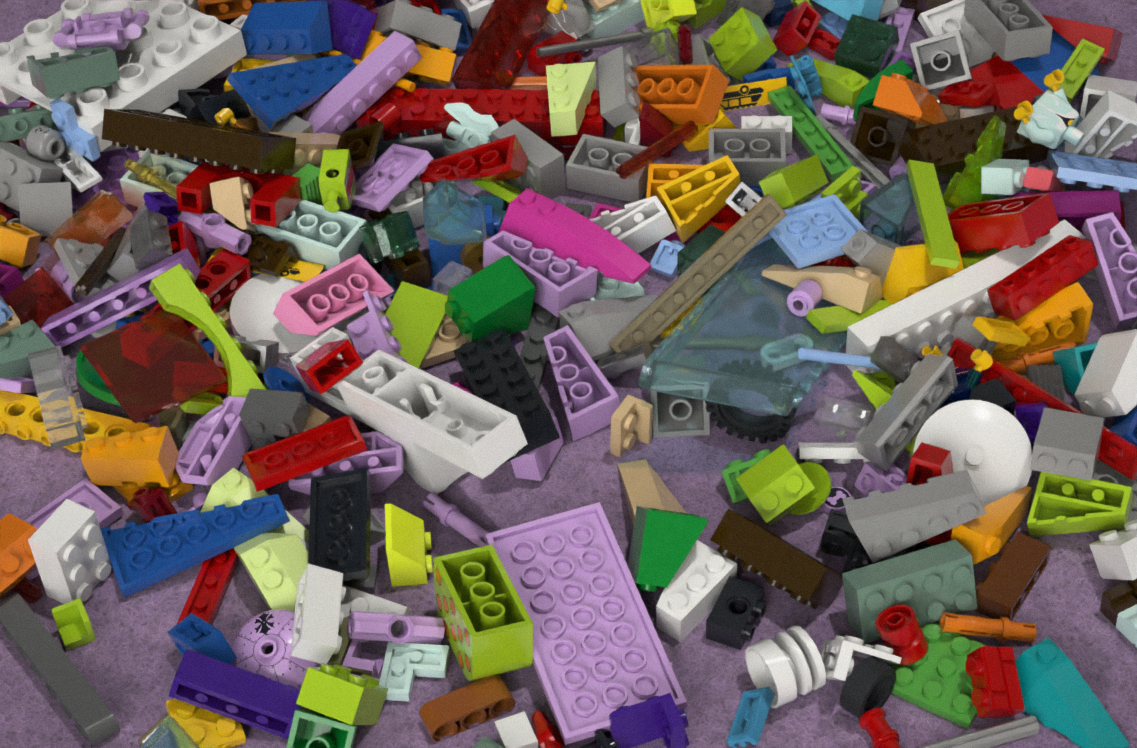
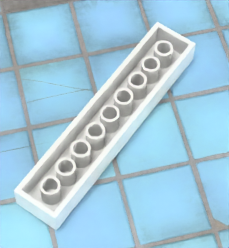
M1066 220L1060 221L1059 224L1050 229L1048 235L1037 238L1035 240L1036 243L1032 246L1020 248L1019 245H1014L849 326L847 328L846 354L872 357L880 337L889 336L916 358H924L921 352L924 346L929 345L933 350L935 345L942 347L945 343L952 342L954 338L952 335L954 325L962 316H981L992 319L1001 316L994 313L987 289L1068 235L1086 240V237ZM846 365L852 372L854 370L866 373L884 372L881 369Z

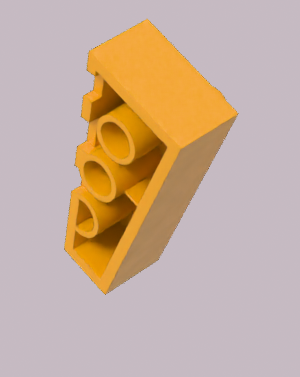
M371 30L359 60L363 61L387 37H383L381 32ZM416 41V46L422 59L402 77L413 79L414 75H417L420 81L451 86L458 60L457 55L449 48L439 47V50L430 48V45L427 43Z
M1079 282L1063 288L1016 321L1004 316L995 318L1015 323L1029 336L1030 340L1025 347L998 342L990 356L997 361L1015 357L1020 352H1034L1070 340L1075 344L1087 342L1093 309L1092 301Z

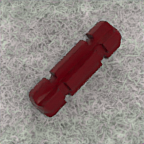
M686 24L684 26L680 25L677 28L680 63L682 65L691 64L693 55L690 26Z

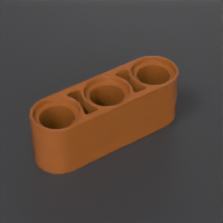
M493 675L425 703L419 710V716L432 740L439 742L440 738L447 735L451 737L468 730L470 725L477 722L482 724L499 716L498 713L506 710L510 712L516 702L500 675Z

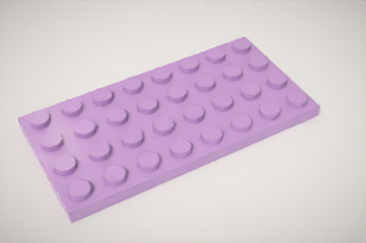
M600 502L485 534L486 544L493 545L533 622V664L565 745L595 736L594 731L601 729L603 733L610 732L609 715L622 706H631L646 701L653 696L671 693L678 710L686 708L687 701Z

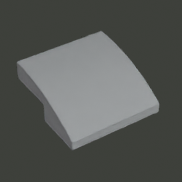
M71 182L18 184L21 225L42 234L41 237L74 235Z

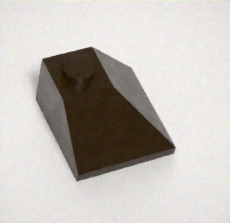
M861 106L850 143L869 161L892 167L900 156L898 150L906 130L913 129L915 122L909 118Z
M381 121L341 133L336 150L349 149L353 171L373 166L384 126ZM334 169L333 172L339 174V171Z

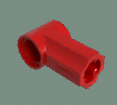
M387 103L369 117L370 124L380 121L384 124L381 135L384 136V140L394 139V134L401 133L398 124L402 121V115L392 103Z

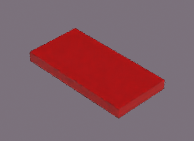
M347 415L242 455V458L258 492L367 451V447L352 417Z

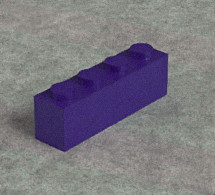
M188 649L185 651L169 693V697L286 739L289 738L294 712L296 709L301 708L300 705L296 704L300 690L294 686L276 682L263 675L254 674L233 664L224 663L210 658L203 653Z

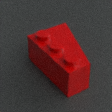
M921 442L911 457L906 484L911 483V485L917 486L927 483L929 478L954 473L951 451ZM952 529L924 541L931 543V546L951 540Z

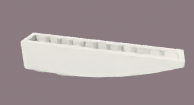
M68 146L64 147L61 156L54 161H49L63 168L61 179L64 182H71V187L80 193L103 180L99 173L82 156Z

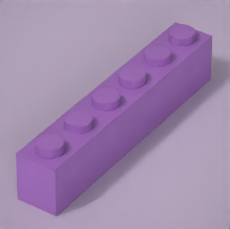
M185 248L48 317L41 329L55 347L60 349L157 301L149 289L151 280L179 263L184 270L186 268L190 270L195 281L201 270L189 250Z

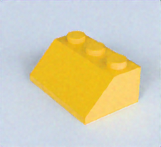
M955 241L960 260L957 269L931 265L925 244L896 247L882 286V297L893 305L964 270L958 243Z

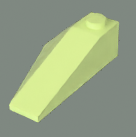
M232 468L212 485L200 513L212 511L214 506L225 504L226 508L238 506L244 500L269 496V494L264 490L257 492L250 478ZM288 512L287 515L290 522L266 532L297 534L298 537L309 544V531Z

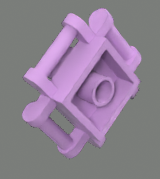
M132 7L110 13L93 15L91 12L83 13L82 18L77 16L75 20L65 19L61 25V30L54 34L53 43L58 47L69 46L71 50L107 45L114 51L126 49L131 39L141 35L143 31L142 26L148 23L150 16L145 10H138L134 15Z

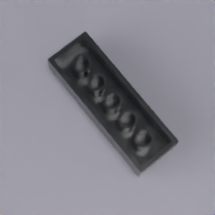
M504 328L498 331H491L486 336L473 342H467L460 348L453 350L472 393L517 416L528 444L520 449L515 456L506 460L507 462L560 438L549 409Z

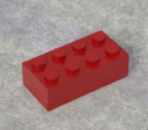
M1050 193L962 204L947 214L954 241L958 243L960 254L967 253L970 250L981 253L996 247L1000 251L1014 245L1026 248L1034 245L1037 238L1048 235L1050 229L1059 224Z

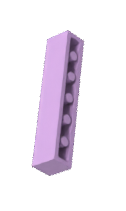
M394 31L301 119L313 125L314 133H335L337 135L343 133L422 59L415 42Z

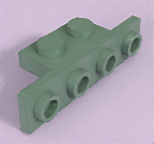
M38 104L33 105L34 110L24 112L23 107L9 109L8 115L0 117V142L27 138L29 132L39 125L57 130L51 116L52 111Z

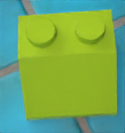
M784 444L736 478L752 504L769 526L781 520L818 493L816 487Z

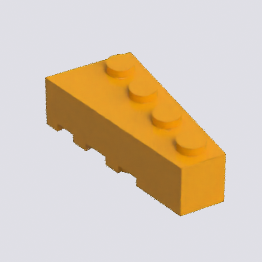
M0 215V260L7 261L9 266L17 267L18 269L34 264L42 234L19 223L11 222L8 224L6 223L7 218Z

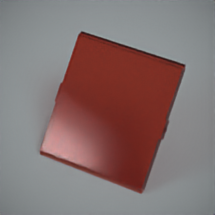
M164 310L139 321H133L121 326L118 330L89 341L79 347L134 423H139L173 406L177 407L197 395L224 384L228 380L179 315Z

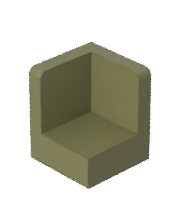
M159 405L157 408L160 421L159 427L168 426L177 450H180L183 446L182 439L189 426L186 412L179 407Z

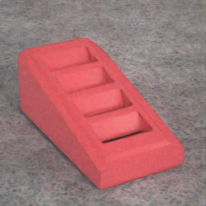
M1027 167L1023 182L1024 187L1046 192L1063 191L1062 184L1052 170Z

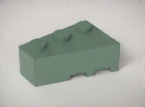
M33 320L0 336V378L29 377L34 379L38 378V375L55 371L57 373L64 371L58 349Z

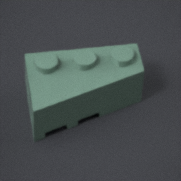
M107 45L75 49V53L60 57L59 52L50 53L51 58L35 60L34 55L26 56L32 85L50 99L62 98L65 93L69 92L83 93L88 91V88L94 86L108 87L113 84L112 82L120 80L115 51Z

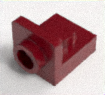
M140 488L133 494V499L127 503L129 510L139 511L146 523H150L155 517L178 513L162 488Z

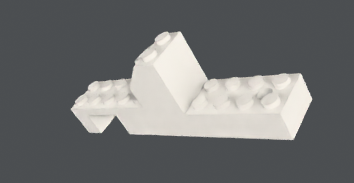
M333 327L290 357L306 393L376 429L394 442L403 446V468L418 485L429 492L439 494L467 472L484 479L528 444L516 415L381 350H377L370 355L360 366L337 382L339 390L331 387L323 394L311 390L300 375L296 365L325 343L349 339L348 334Z

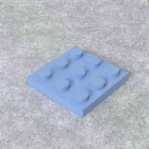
M833 194L785 209L784 211L787 213V216L768 233L794 265L800 269L844 255L845 253L841 248L859 229L868 231L839 198Z

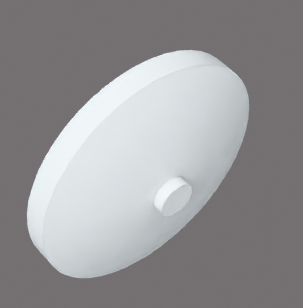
M259 274L241 286L232 298L230 324L234 335L246 337V341L250 342L261 339L279 342L278 360H290V357L325 332L318 336L290 333L273 314L282 294L304 283V281Z
M963 400L948 404L928 418L916 437L912 455L921 442L950 450L953 472L968 471L979 492L983 506L1027 486L1032 472L1030 468L1033 453L1028 435L1012 414L993 403L981 400Z

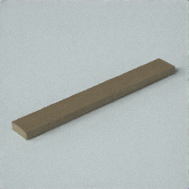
M770 194L765 195L620 331L608 345L615 353L645 342L650 344L787 216V213Z

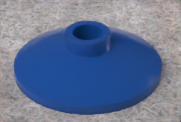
M274 366L268 367L264 371L263 377L270 390L303 392L307 403L310 404L311 399L308 393L305 392L302 383L292 374Z

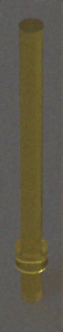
M131 159L126 160L124 167L135 173L139 180L146 184L151 183L177 199L176 186L156 175V172L146 165L141 166ZM209 207L204 213L210 214L218 212ZM225 218L226 224L244 232V230Z

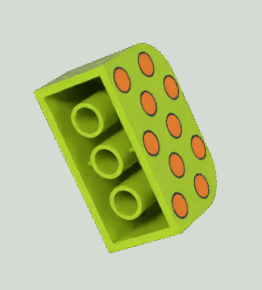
M493 545L434 557V590L438 615L443 618L444 633L466 679L473 681L530 667L533 662V622Z

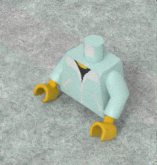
M1060 69L1052 71L1044 78V84L1047 87H1052V91L1048 89L1033 106L1029 101H1023L1018 104L1017 109L1014 111L1015 119L1022 120L1017 133L1028 137L1033 143H1039L1051 149H1056L1064 139L1077 147L1085 133L1074 127L1079 113L1071 107L1063 87L1059 86L1064 81V74Z

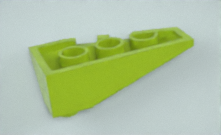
M813 58L820 83L823 87L822 93L839 106L845 108L846 105L854 109L855 101L870 79L854 70ZM793 63L787 64L786 68L793 66Z

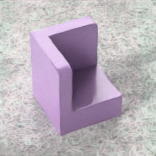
M352 639L342 666L352 669L351 674L358 676L365 674L379 679L385 657L362 652L360 639Z

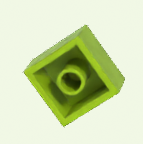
M743 7L708 38L724 72L743 81L744 75L753 73L777 51L760 16Z
M321 663L320 667H308L296 704L350 725H376L389 688L378 685L380 680L365 674L361 676L351 674L352 669L339 664L332 666Z

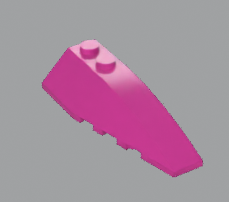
M528 188L510 202L498 232L505 231L532 242V247L536 249L547 248L554 251V256L566 261L569 257L578 261V266L587 269L591 266L598 269V272H602L603 277L635 284L651 269L650 263L607 230L567 206Z

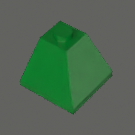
M302 707L294 712L286 748H352L357 725H350Z

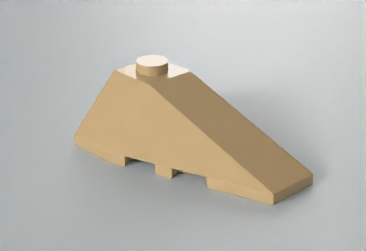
M774 264L763 270L761 275L793 288L801 281L813 280L821 287L822 299L860 314L875 305L883 296L880 277L871 274V270L860 266H808L798 269L795 265Z
M646 459L618 463L633 528L637 506L687 513Z

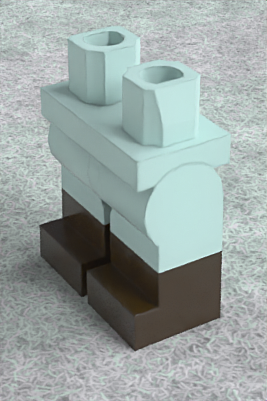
M1137 579L1133 581L1128 580V583L1124 581L1103 592L1100 612L1132 644H1136L1135 647L1137 648Z

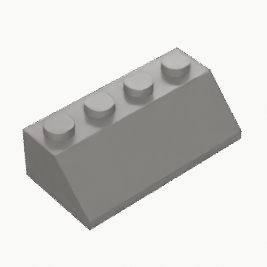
M927 354L922 361H918L913 365L910 376L904 383L901 382L894 388L892 397L886 404L878 407L874 414V419L869 425L863 426L858 431L855 444L860 455L885 472L890 468L919 433L928 418L939 409L958 386L953 359L949 356Z

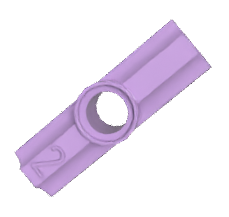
M181 211L178 217V222L182 221L191 232L203 237L204 244L209 248L223 247L242 256L248 251L252 243L251 235L226 224L225 217L219 213L197 214Z
M351 611L347 629L350 639L392 641L398 644L409 642L441 645L445 626L442 617L403 615L395 612ZM400 620L402 625L400 632L392 635V624Z

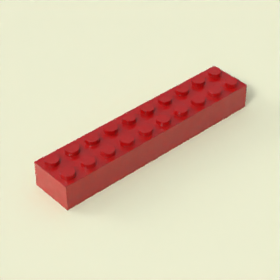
M390 88L356 119L357 128L370 125L369 117L387 103H392L402 115V121L398 124L401 133L409 132V136L419 135V130L434 128V132L442 133V138L455 140L446 134V130L451 121H459L444 109V106L447 103H465L473 111L481 115H492L499 127L515 119L547 143L550 139H559L561 145H577L583 134L605 138L607 120L601 116L600 94L597 90H593L591 94L590 104L585 109V116L577 135L552 137L548 90L419 88L410 92L402 88Z

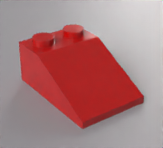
M1042 15L1057 33L1075 47L1078 46L1082 39H1085L1104 48V54L1098 63L1108 65L1109 61L1116 62L1123 35L1122 32L1114 28Z

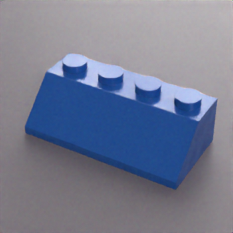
M327 1L254 3L241 28L247 55L314 54L332 50Z

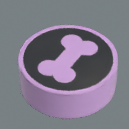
M831 487L830 494L822 504V508L827 513H830L831 509L846 513L843 498L851 497V495L842 487Z

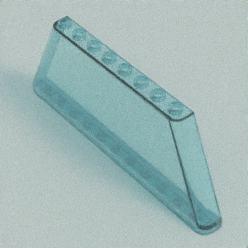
M771 238L749 250L736 262L658 345L645 361L637 385L651 391L787 416L793 407L798 408L804 395L807 396L813 383L819 381L822 371H826L830 365L827 362L799 359L797 355L800 348L839 352L840 348H844L846 345L847 331L822 334L806 319V316H797L789 310L787 297L793 291V287L761 276L763 270L774 264L794 265L775 240ZM821 299L814 309L840 305Z

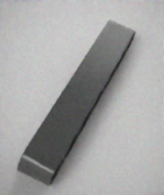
M15 592L1 600L0 623L2 631L10 641H15V648L24 660L28 659L30 661V667L37 677L44 679L47 690L54 699H59L61 703L59 706L69 719L73 718L75 720V727L85 739L89 738L92 744L90 746L93 748L121 731L112 712L21 595Z

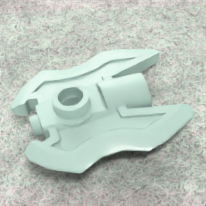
M447 103L444 106V109L459 121H451L446 130V134L455 140L442 138L445 156L492 142L491 132L499 128L492 115H481L473 111L465 103Z

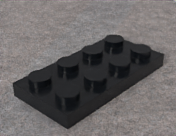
M368 468L311 478L308 564L343 573V581L369 577L371 529L370 471Z

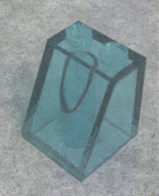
M904 172L862 200L859 222L869 233L900 246H905L906 241L915 233L920 223L909 177Z

